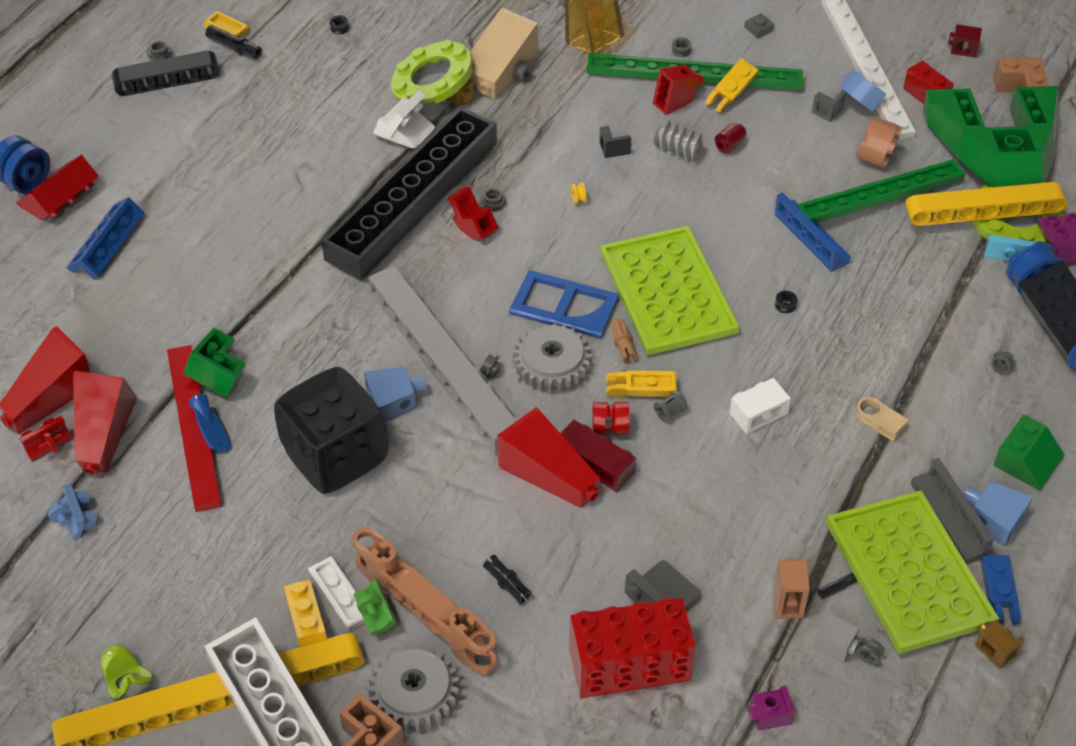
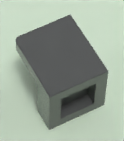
M841 91L834 99L818 92L814 96L812 113L830 122L844 108L847 92Z

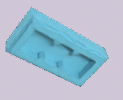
M989 235L984 250V257L1009 260L1012 255L1019 253L1036 242Z

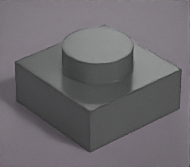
M760 13L746 20L744 28L758 39L774 31V23Z

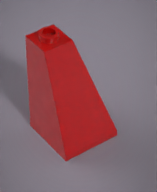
M57 326L51 329L0 402L2 412L0 419L8 429L12 427L18 435L74 399V371L91 373L85 353Z
M74 371L75 461L86 473L97 474L98 471L107 473L137 396L123 377Z
M537 407L497 435L498 466L502 470L579 508H582L588 502L595 501L599 496L600 477Z

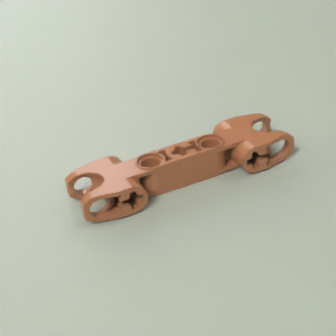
M362 527L352 535L353 546L359 553L355 556L356 566L370 582L375 579L379 581L384 592H390L398 602L430 630L450 644L453 655L478 674L488 675L497 667L496 656L492 651L496 648L495 636L475 614L468 609H459L418 571L397 556L394 545L376 531ZM364 536H369L374 540L372 546L365 548L358 541ZM363 559L365 560L367 566H364L361 563ZM482 636L488 637L490 642L486 644ZM477 655H484L491 662L486 666H479L475 663V657Z

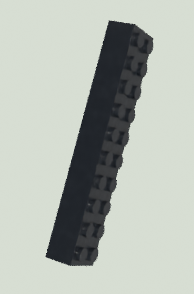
M459 106L321 241L324 261L362 280L497 143V123Z

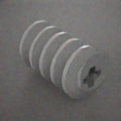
M669 120L658 128L653 139L655 146L660 145L662 149L668 148V151L676 152L677 155H683L687 159L691 158L692 161L698 160L703 149V134L699 133L694 138L695 131L691 130L686 135V127H683L679 132V124H675L670 128L671 121Z

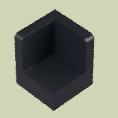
M609 126L600 127L599 144L604 158L631 154L630 135L613 137Z

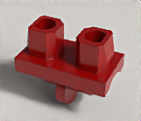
M61 416L55 419L52 417L47 419L41 427L34 431L28 430L22 433L21 438H19L31 461L50 451L53 454L57 453L60 445L73 439L67 429L64 418Z

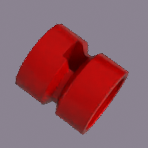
M593 402L592 431L599 435H607L609 431H612L614 435H629V402H614L613 405H609L607 402ZM611 416V420L605 419V417Z

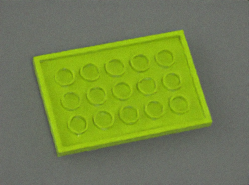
M689 226L600 245L602 259L646 356L739 333V325Z
M921 490L826 517L825 523L898 654L978 631L988 621L990 623L995 620L999 621V617Z

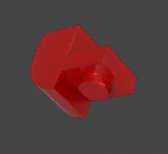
M464 186L448 197L455 216L452 217L453 221L470 238L482 240L499 228L490 207H479L470 186Z

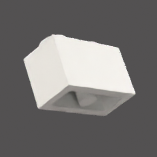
M772 378L765 382H759L751 389L735 394L731 398L729 413L743 431L748 434L787 415L791 398L777 381Z

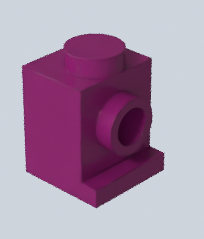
M786 685L781 686L778 690L752 694L751 703L747 705L750 720H755L758 731L792 724L795 710Z

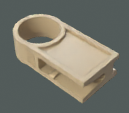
M865 397L859 400L857 404V419L891 441H894L907 428L906 423L909 419L876 398ZM872 407L878 413L869 415L864 413L861 408Z

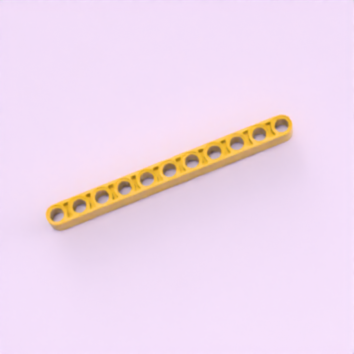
M354 633L342 634L278 653L297 687L355 670L361 667L365 661L358 638ZM214 672L59 718L53 722L52 732L55 746H103L236 705L218 674Z

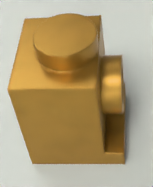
M996 620L992 623L988 621L977 631L979 636L975 647L1001 669L1020 653L1025 639L1021 636L1016 639L1007 627L1002 626Z

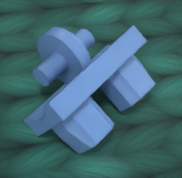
M66 485L63 487L64 498L53 503L54 507L49 510L48 516L52 522L60 523L61 526L68 524L73 539L81 538L83 530L95 528L97 517L93 510L81 511V509L89 508L90 500L87 491L74 492L72 485Z

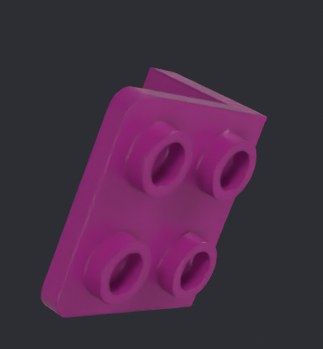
M1076 213L1062 216L1049 215L1038 218L1037 224L1049 240V244L1055 249V257L1062 259L1065 265L1076 264Z

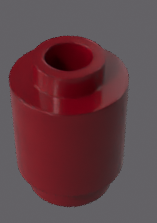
M740 123L729 124L715 136L714 140L717 149L723 153L732 152L745 140L747 135L745 127Z

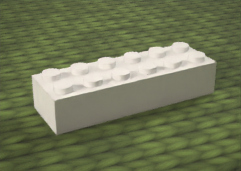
M256 617L204 646L209 661L259 746H332Z

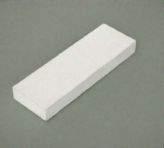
M330 556L309 567V575L347 632L365 624L363 616L356 606L357 602L353 595L356 591L333 557Z

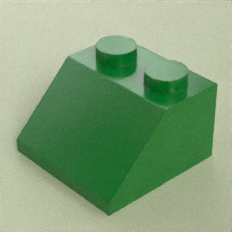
M1023 414L999 447L993 466L1040 491L1065 454L1047 426Z

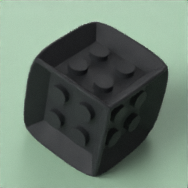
M341 367L327 369L288 390L275 402L274 415L280 441L294 465L320 493H331L348 485L373 470L386 458L388 443L383 416L370 395L345 369Z

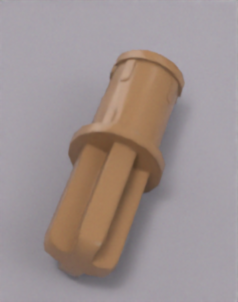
M615 318L610 324L615 337L614 344L619 348L623 362L630 364L632 362L629 355L632 356L634 362L638 359L632 343L633 337L628 333L624 320Z

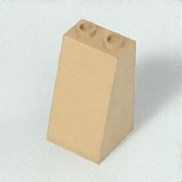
M500 9L470 51L474 63H472L471 68L473 72L469 79L474 82V90L496 99L515 80L513 78V71L519 61L531 64L538 57L537 22L507 9Z

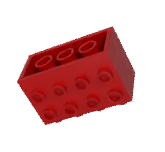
M682 597L675 599L664 598L660 601L649 603L637 602L624 607L611 606L604 610L580 611L577 614L570 615L569 651L580 699L691 681L696 645Z

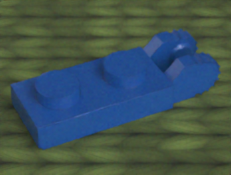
M982 555L980 564L986 596L999 617L998 622L1002 623L1003 620L1002 608H1008L1011 622L1019 624L1018 597L1009 555Z

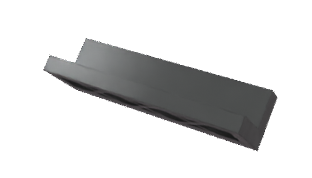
M939 458L933 459L928 473L913 477L911 485L915 492L920 490L923 492L966 565L981 560L982 555L989 554L994 539Z

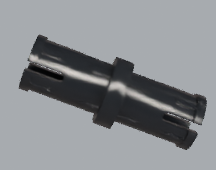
M496 555L490 556L492 562L487 559L483 564V568L498 581L497 584L501 589H506L519 604H523L525 602L523 597L528 600L532 591L517 578V573L513 569L509 570Z

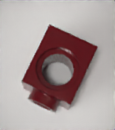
M956 24L955 32H950L948 45H952L950 54L976 58L982 28Z

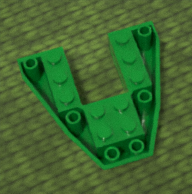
M1058 86L1014 87L1010 111L1017 127L989 128L985 127L971 89L927 90L923 109L927 125L968 168L990 186L1004 187L1046 182L1055 154L1058 128Z

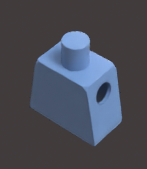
M404 367L364 372L367 393L379 408L384 422L416 407L415 393L427 390L424 377L420 376L409 379Z
M995 482L990 483L983 493L969 486L964 494L970 505L974 506V511L993 539L1005 546L1026 515L1033 498Z

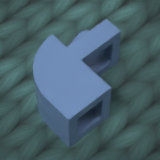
M854 69L844 77L843 84L840 86L872 112L886 96V93Z

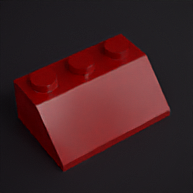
M81 154L63 165L15 203L40 220L47 216L52 219L62 211L59 207L64 203L68 206L79 198L76 195L82 190L85 193L95 185L93 181L99 175Z

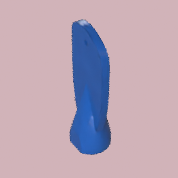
M201 394L192 397L189 400V404L195 411L197 423L205 442L213 450L228 451L231 448V442L220 420L209 407L207 395Z

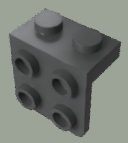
M665 560L658 562L644 575H640L633 569L626 575L625 594L636 603H649L660 601L664 598L675 599L682 597L686 609L700 597V590Z

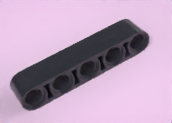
M202 51L119 67L113 70L112 81L114 90L118 95L128 96L211 80L220 74V68L215 53L212 51Z

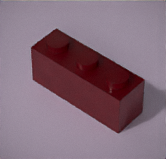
M573 419L561 432L562 436L600 477V483L617 493L635 474L636 457L630 451L623 450L613 444L607 437H602L592 431L586 424H581Z

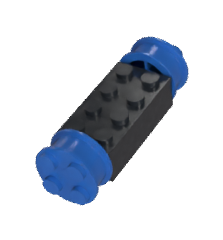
M1039 241L1010 257L1006 275L1009 280L1017 283L1016 289L1022 295L1026 305L1070 368L1076 370V279L1064 261L1055 257L1056 253L1053 246Z

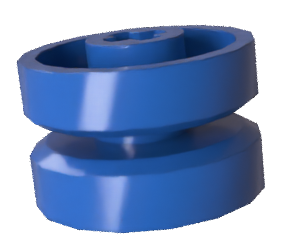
M19 135L9 136L0 142V182L8 185L18 193L27 194L47 178L51 161L49 154L36 144H32L29 140Z

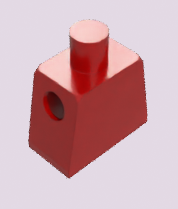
M686 65L660 69L652 103L665 115L670 114L693 101L696 87L703 84V77L701 74L693 72Z

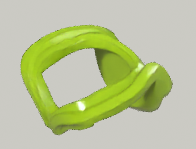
M113 644L101 656V669L107 682L108 694L113 700L123 697L129 690L131 683L143 685L153 680L149 670L138 664L133 653L126 646ZM125 676L123 678L120 688L118 689L116 686V682L121 677Z

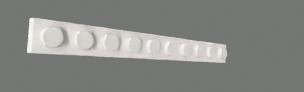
M821 0L856 71L886 93V96L876 109L882 119L903 127L898 140L895 138L893 140L899 141L914 138L916 131L846 0Z

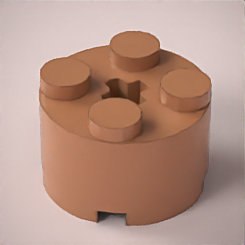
M873 116L861 141L856 157L885 169L890 159V156H887V154L891 155L897 144V141L893 139L898 140L903 127Z

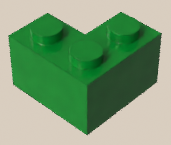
M213 327L191 352L183 374L227 398L238 385L246 364L229 355L235 339Z

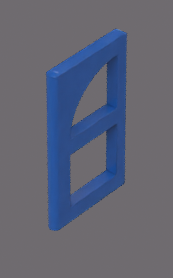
M528 270L509 309V314L553 325V323H556L557 326L566 325L568 329L574 328L575 332L602 338L619 299V294ZM535 282L564 290L554 313L524 305ZM575 293L605 301L598 309L589 314L576 317L565 316Z

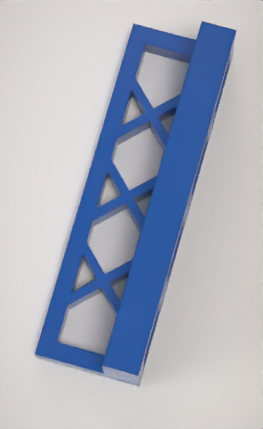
M783 192L777 195L774 215L830 272L850 263L851 256L818 223L814 224L796 206L798 203L794 199L790 200Z
M130 197L115 203L66 268L71 272L82 268L93 279L98 277L145 212Z

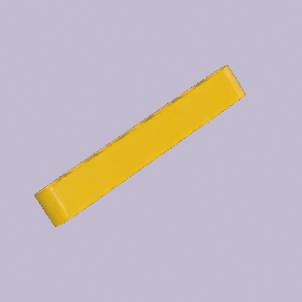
M1057 182L918 194L909 197L905 202L910 221L915 226L1052 214L1063 211L1068 205L1063 190Z

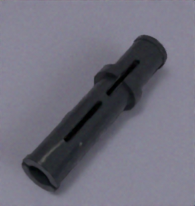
M209 25L205 31L207 38L235 49V52L238 54H246L256 60L262 55V48L250 43L244 37L239 38L214 25Z

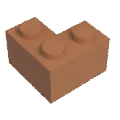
M998 58L993 75L996 92H1013L1014 87L1049 86L1041 58Z
M361 693L339 712L342 729L352 737L344 746H402L404 744L402 727Z

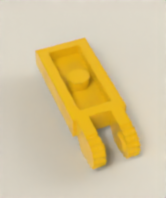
M740 58L711 94H709L705 103L710 106L720 96L723 100L718 104L716 111L719 113L723 112L756 77L758 69Z
M626 370V372H611L606 376V383L610 384L606 388V393L613 398H621L625 395L670 397L671 392L677 391L675 371Z

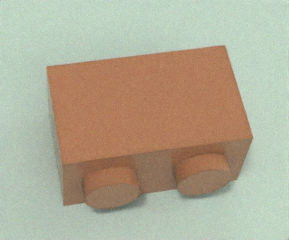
M787 559L778 561L773 586L775 618H803L810 590L806 560Z

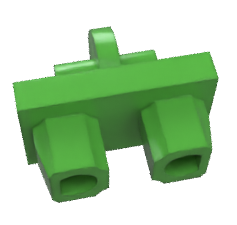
M375 579L367 588L353 594L357 602V609L362 614L371 635L376 636L380 632L387 633L397 626L396 618L379 581Z

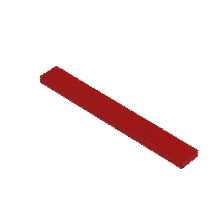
M187 345L167 349L192 498L195 512L221 507L222 505L212 451L205 442L197 423L195 411L189 404V400L192 397L201 395L199 382L183 374L189 356L193 351L192 346Z

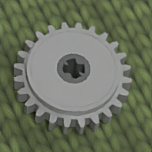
M553 323V325L549 326L543 324L539 328L534 326L533 331L527 330L526 337L520 336L519 343H515L513 366L516 368L517 375L522 374V381L529 380V386L537 385L539 390L547 388L548 391L552 389L561 391L563 387L571 388L573 382L579 384L580 377L585 378L586 371H590L592 354L591 346H588V340H582V333L576 334L574 328L568 329L566 325L557 326L556 323Z
M411 644L408 645L407 650L397 647L396 654L393 655L391 652H388V659L386 661L379 659V668L373 667V677H369L370 687L368 688L369 697H371L370 701L396 723L404 725L405 731H408L410 726H415L416 731H420L421 725H426L429 729L431 728V722L434 720L440 724L442 722L441 714L449 716V707L456 706V698L459 697L457 670L452 668L450 659L444 661L443 652L435 655L433 647L428 651L424 650L421 644L418 649H413Z

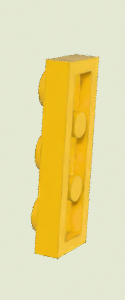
M311 580L283 586L299 647L327 640Z

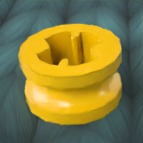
M580 182L577 186L571 184L570 193L573 203L578 204V201L586 202L587 196L583 182Z

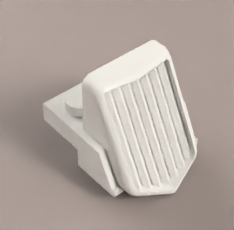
M418 90L409 100L403 97L384 117L377 121L373 133L406 147L417 148L435 128L429 120L419 113L424 106L421 102L426 95Z

